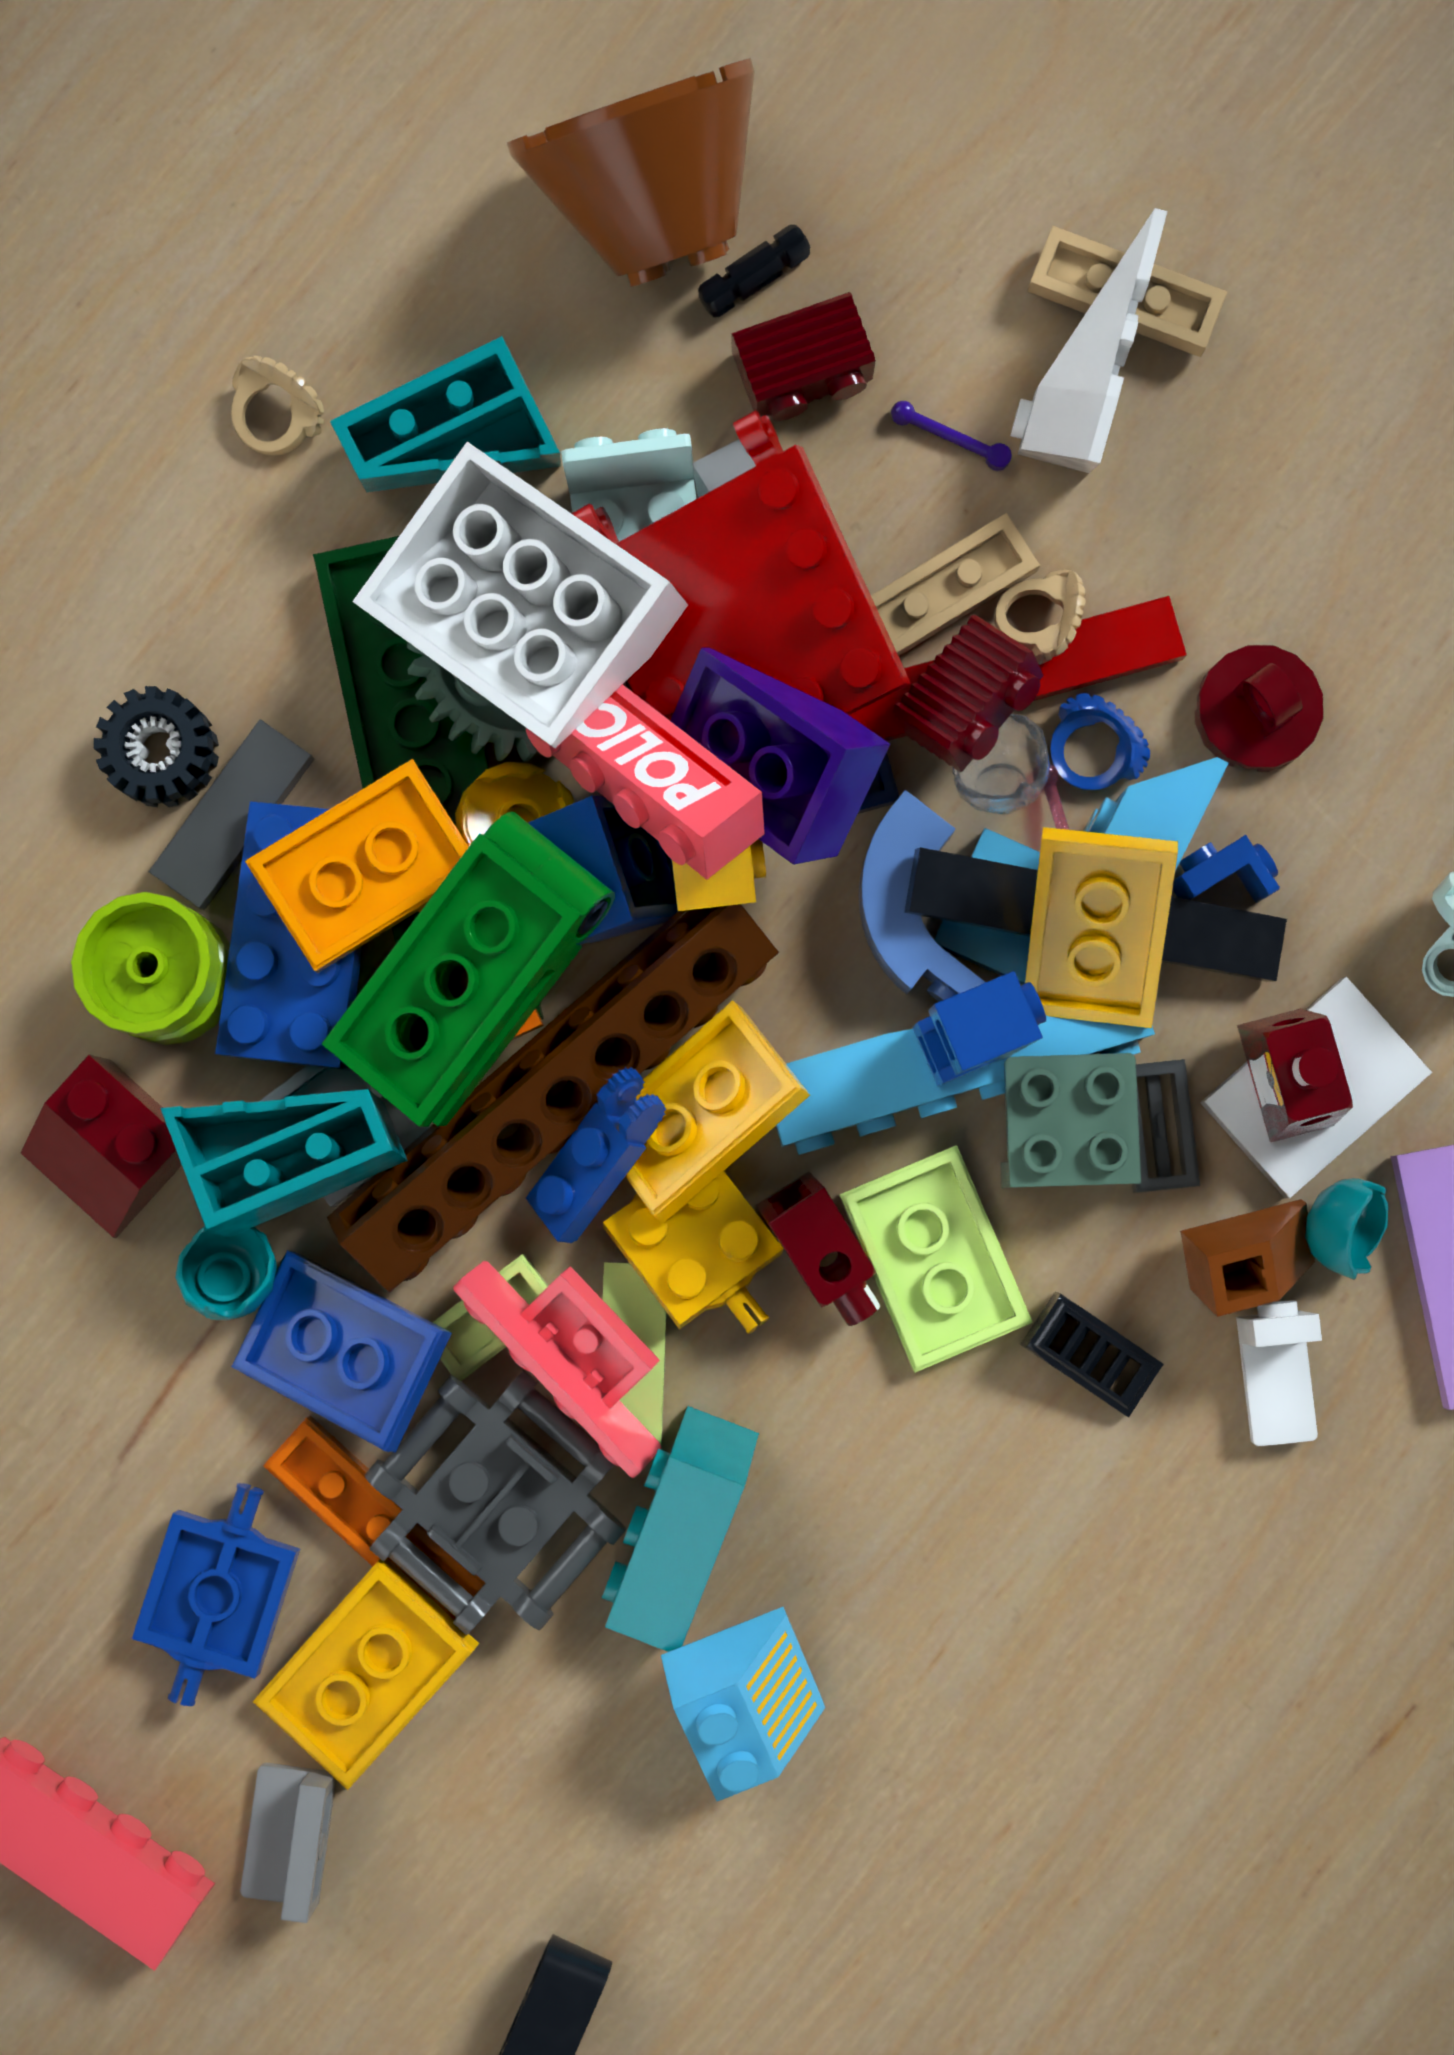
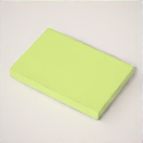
M957 1145L839 1194L858 1242L876 1270L873 1276L912 1370L915 1373L1033 1323Z

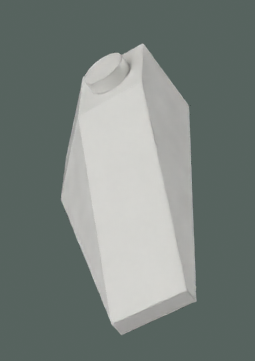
M1157 208L1153 210L1038 385L1033 400L1020 399L1010 435L1022 439L1018 455L1090 473L1101 463L1124 377L1118 376L1120 366L1124 367L1134 342L1139 323L1138 315L1135 314L1138 302L1143 301L1149 284L1167 211Z

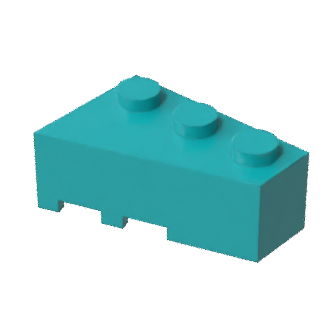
M502 336L330 421L366 493L438 483L466 442L472 444L512 473L561 467L560 451Z
M369 1089L287 1096L281 1100L259 1102L231 1101L222 1102L223 1105L160 1108L206 1230L227 1238L408 1161L384 1101Z
M687 1406L670 1453L661 1449L657 1450L644 1486L655 1490L650 1507L646 1509L636 1505L623 1543L634 1547L628 1565L615 1561L603 1592L602 1599L613 1603L605 1628L667 1652L682 1647L745 1488L759 1435L758 1432Z

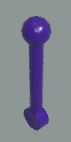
M899 401L891 409V417L897 425L904 426L910 423L976 453L986 459V464L992 470H1004L1011 461L1012 454L1007 445L996 443L989 446L915 412L913 405L908 401Z

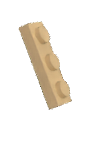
M1052 225L1027 292L1086 314L1125 253ZM1154 264L1142 302H1138L1135 314L1138 315L1139 322L1136 333L1201 357L1212 334L1227 291Z
M1005 513L872 594L871 597L898 656L1007 591L1010 587L1035 574L1040 564L1008 514Z

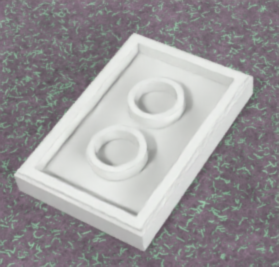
M1347 977L1341 978L1306 1009L1326 1015L1331 1023L1353 1102V1108L1340 1121L1328 1128L1270 1142L1247 1062L1200 1102L1284 1198H1291L1432 1073Z

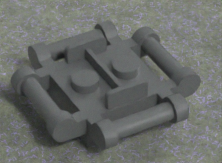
M525 1370L516 1377L492 1407L462 1381L450 1375L438 1389L441 1395L440 1398L402 1440L397 1451L392 1452L385 1461L377 1459L365 1473V1478L377 1491L403 1509L369 1549L383 1562L389 1557L456 1617L452 1623L466 1635L475 1628L500 1597L507 1601L525 1622L533 1628L541 1630L554 1615L551 1607L608 1542L614 1545L626 1531V1527L619 1519L589 1494L614 1464L605 1458L596 1441L534 1388L538 1382ZM516 1408L521 1410L585 1467L577 1477L508 1418ZM460 1413L464 1414L476 1425L418 1491L405 1479L406 1475ZM573 1512H576L588 1525L537 1585L530 1590L517 1577ZM417 1523L427 1531V1535L467 1571L472 1575H477L485 1582L474 1597L406 1538Z

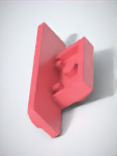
M487 1261L480 1263L453 1286L455 1293L464 1301L465 1308L469 1314L478 1322L486 1324L506 1345L516 1364L524 1370L531 1372L553 1395L558 1408L568 1417L576 1419L595 1439L602 1454L608 1461L621 1467L631 1478H635L655 1457L657 1450L662 1449V1446L625 1407L620 1399L651 1371L660 1360L571 1266L561 1273L530 1305Z

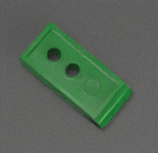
M513 811L504 814L484 834L479 833L322 1042V1045L419 1127H429L432 1122L437 1126H447L583 946L579 943L586 939L606 917L615 900V892ZM465 968L468 974V986L463 995L460 996L457 989V979ZM425 1021L429 1034L426 1044L422 1047L418 1034L421 1024Z

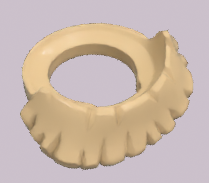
M257 355L242 359L234 372L232 385L236 393L231 406L232 424L240 440L250 449L269 456L284 455L298 448L307 436L314 437L322 433L320 425L324 424V419L321 417L324 414L323 404L321 400L316 399L318 396L316 391L311 386H306V380L301 376H296L297 373L295 371L288 370L287 366L281 362L276 363L275 360L269 357L262 358V356ZM271 385H278L291 396V423L286 433L279 439L269 442L261 441L253 436L247 427L245 419L246 408L249 401L256 394L267 390Z
M1064 569L1050 572L1043 579H1030L1015 584L1001 596L995 607V628L1033 651L1038 664L1048 662L1054 656L1060 655L1068 648V644L1074 640L1076 629L1081 625L1080 618L1083 617V609L1086 603L1084 598L1086 591L1081 577L1072 570ZM1027 595L1045 596L1063 608V615L1059 623L1050 625L1041 631L1030 633L1013 628L1009 624L1006 614L1014 601Z

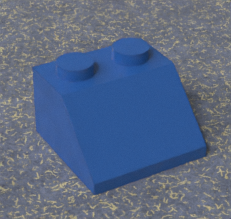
M590 796L528 822L615 892V900L606 917L579 944L599 942L662 924L678 912L672 860L664 852L657 839L641 826L639 828L629 826L620 817L614 805L605 797Z

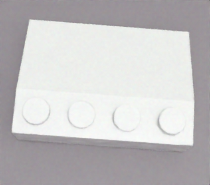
M466 442L352 601L553 748H556L653 655L688 606L687 602L670 581L469 442Z

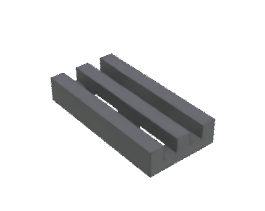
M1185 1059L1136 1064V1077H1145L1157 1178L1148 1177L1137 1086L1141 1184H1132L1133 1193L1200 1186ZM1170 1074L1182 1171V1175L1172 1176L1160 1084V1075Z

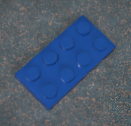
M250 801L215 1050L217 1055L347 1070V1065L325 1048L322 1042L356 998L363 945L319 973H316L245 862L250 857L329 809Z

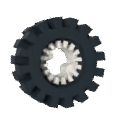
M145 686L144 694L138 693L135 689L125 692L124 695L128 701L122 705L113 700L106 707L113 712L109 720L107 721L100 717L96 728L103 732L102 738H94V750L101 754V758L97 759L96 762L99 769L107 774V780L115 788L136 802L138 800L147 806L157 808L158 803H163L167 807L179 805L178 798L184 796L190 801L199 795L194 788L200 782L207 787L212 779L207 773L209 766L217 767L219 758L213 752V746H219L217 735L210 729L212 724L208 718L191 701L168 688L166 692H162L157 686ZM158 732L170 734L166 746L170 749L169 753L171 755L167 756L164 762L159 761L158 764L146 762L145 759L150 753L148 748L143 745L146 739Z

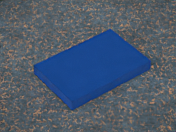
M287 1250L276 1272L273 1291L261 1304L231 1367L386 1452H396L452 1333L307 1257Z

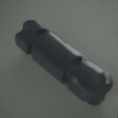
M788 225L773 235L775 241L772 244L764 241L725 268L726 274L723 277L715 274L700 284L698 288L699 299L712 317L722 316L735 307V299L739 298L744 301L783 275L782 269L784 266L787 265L792 269L809 257L810 244L803 231L797 225Z

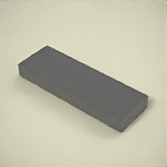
M260 719L148 872L205 911L242 860L250 801L282 804L314 761L313 756Z

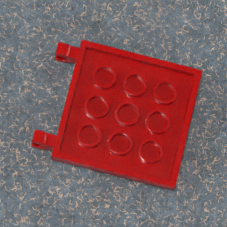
M755 410L733 422L740 442L756 465L754 468L620 542L604 507H599L595 510L593 505L589 503L571 513L670 581L688 604L653 655L627 679L633 693L669 721L672 718L700 649L707 647L834 706L848 715L911 684L803 447L795 444L783 451L776 431L767 415L760 417L758 411Z

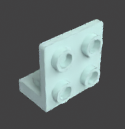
M661 428L641 433L638 436V440L613 443L607 437H591L576 442L575 448L561 451L570 493L572 513L589 503L593 505L595 510L599 507H604L610 517L619 542L697 499L690 434L677 435L676 431L672 429Z

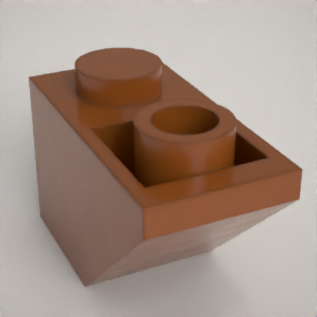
M1299 1199L1180 1231L1190 1290L1217 1317L1279 1301L1315 1263V1257L1311 1254L1305 1239L1308 1216L1307 1203Z

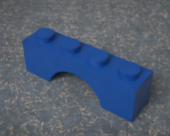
M1012 971L935 1003L928 1010L930 1016L918 1021L912 1028L938 1087L1008 1058L1042 1039L1043 1036L1038 1025L1046 1022V1014L1031 982L1020 985L1015 971Z

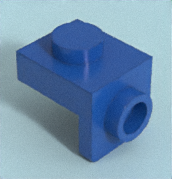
M1247 835L1239 838L1219 852H1217L1212 842L1196 850L1180 861L1179 865L1185 873L1173 882V891L1176 896L1192 900L1235 872L1256 903L1280 889L1274 879L1278 875V869L1274 860L1261 844L1252 845Z

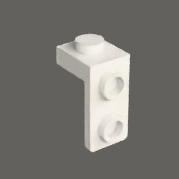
M1277 1301L1257 1306L1258 1315L1236 1317L1251 1442L1257 1446L1314 1441L1318 1433L1307 1342L1322 1341L1319 1314L1298 1311L1297 1301Z

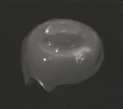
M1013 713L998 729L999 736L997 742L987 756L980 760L973 759L962 772H958L953 767L954 783L960 798L982 812L1000 815L1012 814L1033 803L1040 796L1048 781L1050 762L1043 729L1027 716Z

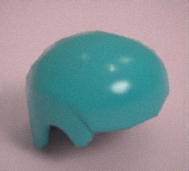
M1349 1178L1339 1180L1320 1192L1307 1216L1305 1239L1311 1254L1321 1265L1353 1280L1356 1279L1357 1274H1367L1370 1272L1371 1264L1367 1257L1377 1248L1388 1226V1202L1384 1196L1386 1193L1385 1187L1370 1181Z
M204 1226L192 1237L191 1242L180 1253L175 1279L187 1306L211 1320L228 1321L253 1313L271 1294L277 1263L266 1234L257 1228L252 1227L227 1238L206 1230Z

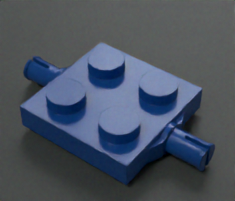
M237 1483V1489L227 1519L210 1520L182 1510H177L172 1514L132 1639L161 1648L172 1658L180 1662L171 1692L168 1694V1699L173 1703H177L182 1698L180 1705H195V1699L205 1670L226 1669L254 1679L261 1673L301 1549L266 1538L257 1529L251 1527L261 1496L264 1493L258 1487L250 1490L251 1485Z

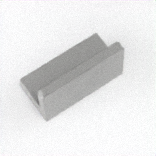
M263 1763L257 1771L240 1892L246 1898L283 1902L281 1920L307 1923L319 1904L336 1779L325 1770Z

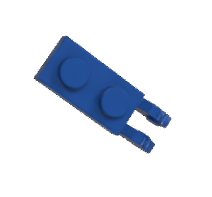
M625 1067V1069L619 1070L616 1074H612L613 1076L608 1079V1083L603 1085L597 1093L598 1103L593 1105L578 1129L574 1131L525 1198L557 1242L573 1243L579 1239L645 1151L646 1147L644 1144L658 1127V1122L662 1121V1117L666 1115L664 1113L666 1110L665 1105L654 1094H646L644 1097L640 1096L636 1101V1096L641 1094L640 1091L644 1088L643 1084L645 1082L636 1069L633 1070L632 1067L629 1069Z

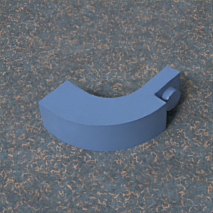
M904 790L880 822L863 862L859 884L860 917L867 943L878 964L891 981L907 995L920 977L924 976L932 983L927 992L940 1002L986 982L935 942L927 931L921 916L904 913L915 849L922 847L941 851L955 831L952 825L907 790Z

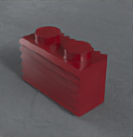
M850 292L731 333V347L735 363L753 411H758L760 417L764 415L772 416L774 421L794 418L803 413L808 408V404L815 399L820 400L826 395H830L833 401L851 398L862 392L867 386L866 383L873 379L876 362L874 352L871 350L870 341L867 338L861 318L858 315L857 306L854 304L853 296Z
M977 615L969 616L967 624L961 626L959 634L953 635L951 643L944 645L943 652L936 655L934 663L927 666L926 673L920 674L917 683L911 684L909 692L903 694L901 702L895 703L892 712L905 734L911 740L916 741L921 747H925L930 753H934L939 759L944 760L949 766H953L958 772H962L973 759H983L990 753L999 736L998 729L1014 710L1023 711L1034 701L1040 688V680L1044 675L1033 651Z

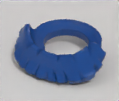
M1089 693L1077 694L1075 699L1072 697L1066 699L1067 704L1063 703L1059 706L1058 716L1061 721L1053 733L1050 748L1053 765L1062 779L1070 785L1083 790H1101L1115 784L1119 779H1137L1140 773L1144 772V768H1147L1150 749L1148 748L1147 739L1143 738L1142 730L1134 725L1133 719L1129 716H1124V711L1120 708L1116 709V705L1110 701L1106 703L1104 698L1098 695L1091 697ZM1102 722L1113 729L1119 738L1114 762L1101 775L1095 777L1080 776L1073 772L1065 761V743L1069 736L1077 729Z

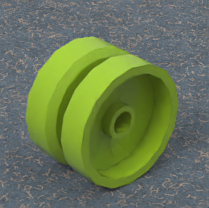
M149 892L120 896L95 911L78 934L71 960L74 989L87 1011L109 1028L127 1033L141 1040L163 1045L193 1041L215 1027L220 1020L230 943L219 927L172 897Z

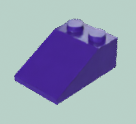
M709 647L700 649L670 720L762 791L765 834L759 840L793 865L838 856L890 746V743L842 710Z

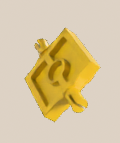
M724 1171L665 1223L653 1217L637 1193L628 1205L603 1222L604 1230L679 1330L704 1311L718 1308L727 1304L745 1328L747 1334L754 1332L758 1325L761 1327L769 1320L770 1317L766 1315L747 1288L756 1273L782 1255L784 1248Z

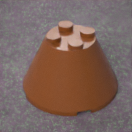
M751 58L720 67L722 82L717 83L714 71L697 77L692 76L546 127L544 132L514 139L507 142L510 155L617 276L627 274L631 287L667 275L666 272L671 270L669 261L686 255L691 267L727 255L726 251H729L727 240L737 235L755 72Z

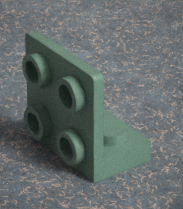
M1133 1054L1009 1057L1004 1061L1008 1162L1000 1163L1001 1188L1141 1184L1136 1058Z

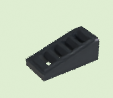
M1054 1292L1020 1344L1128 1418L1164 1365L1058 1292ZM1070 1317L1078 1323L1060 1351L1056 1353L1049 1348V1345L1067 1318ZM1090 1330L1099 1337L1080 1366L1077 1367L1069 1362V1360ZM1111 1344L1119 1352L1098 1382L1090 1374ZM1131 1358L1139 1363L1140 1367L1121 1396H1119L1110 1388Z

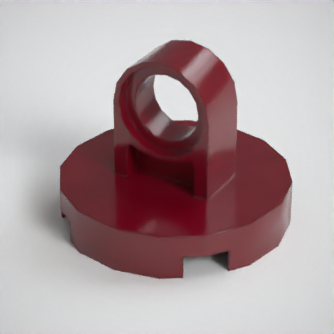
M1247 645L1226 654L1203 677L1197 695V709L1195 710V725L1204 746L1216 757L1228 762L1229 766L1234 767L1238 765L1245 769H1257V772H1270L1298 758L1315 741L1324 718L1323 693L1314 672L1296 654L1274 645Z

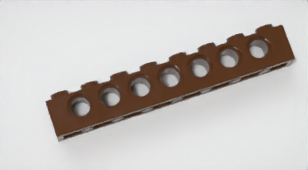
M741 904L678 911L481 1082L447 1126L433 1124L404 1149L408 1161L373 1176L327 1216L339 1244L389 1293L403 1281L415 1278L427 1266L431 1256L451 1239L461 1237L467 1233L476 1223L479 1214L500 1196H506L515 1191L523 1183L526 1174L548 1154L556 1153L563 1148L593 1105L598 1103L597 1093L603 1085L608 1083V1079L613 1076L612 1074H616L619 1070L625 1069V1067L627 1069L632 1067L633 1070L636 1069L641 1074L644 1070L652 1069L659 1065L668 1056L671 1047L692 1028L700 1027L711 1020L718 1011L719 1005L740 986L748 985L759 978L764 972L767 963L779 951ZM711 952L708 964L702 970L693 972L695 962L702 955ZM664 995L661 1005L655 1011L644 1014L645 1007L651 999ZM616 1037L613 1047L607 1053L595 1056L598 1046L603 1041ZM568 1080L565 1089L560 1094L554 1097H546L549 1089L555 1083ZM513 1123H520L517 1131L512 1136L505 1139H497L503 1128ZM464 1166H471L468 1174L462 1179L448 1181L455 1170ZM423 1209L420 1216L414 1221L399 1223L401 1218L409 1211Z

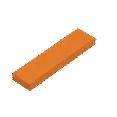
M310 1415L304 1419L263 1467L373 1567L380 1558L369 1548L403 1509L394 1501L382 1495L367 1481L365 1473L369 1468ZM417 1523L406 1536L407 1539L473 1597L485 1584L477 1575H472L432 1540L420 1524ZM388 1557V1559L397 1568H399L410 1580H412L449 1616H451L453 1619L456 1618L448 1609H446L439 1601H437L430 1593H428L422 1586H420L413 1578H411L404 1570H402L395 1562H393Z

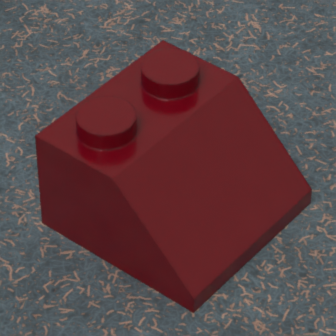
M88 1055L44 1103L21 1151V1154L113 1238L118 1237L182 1166L160 1109L163 1107L110 1059Z

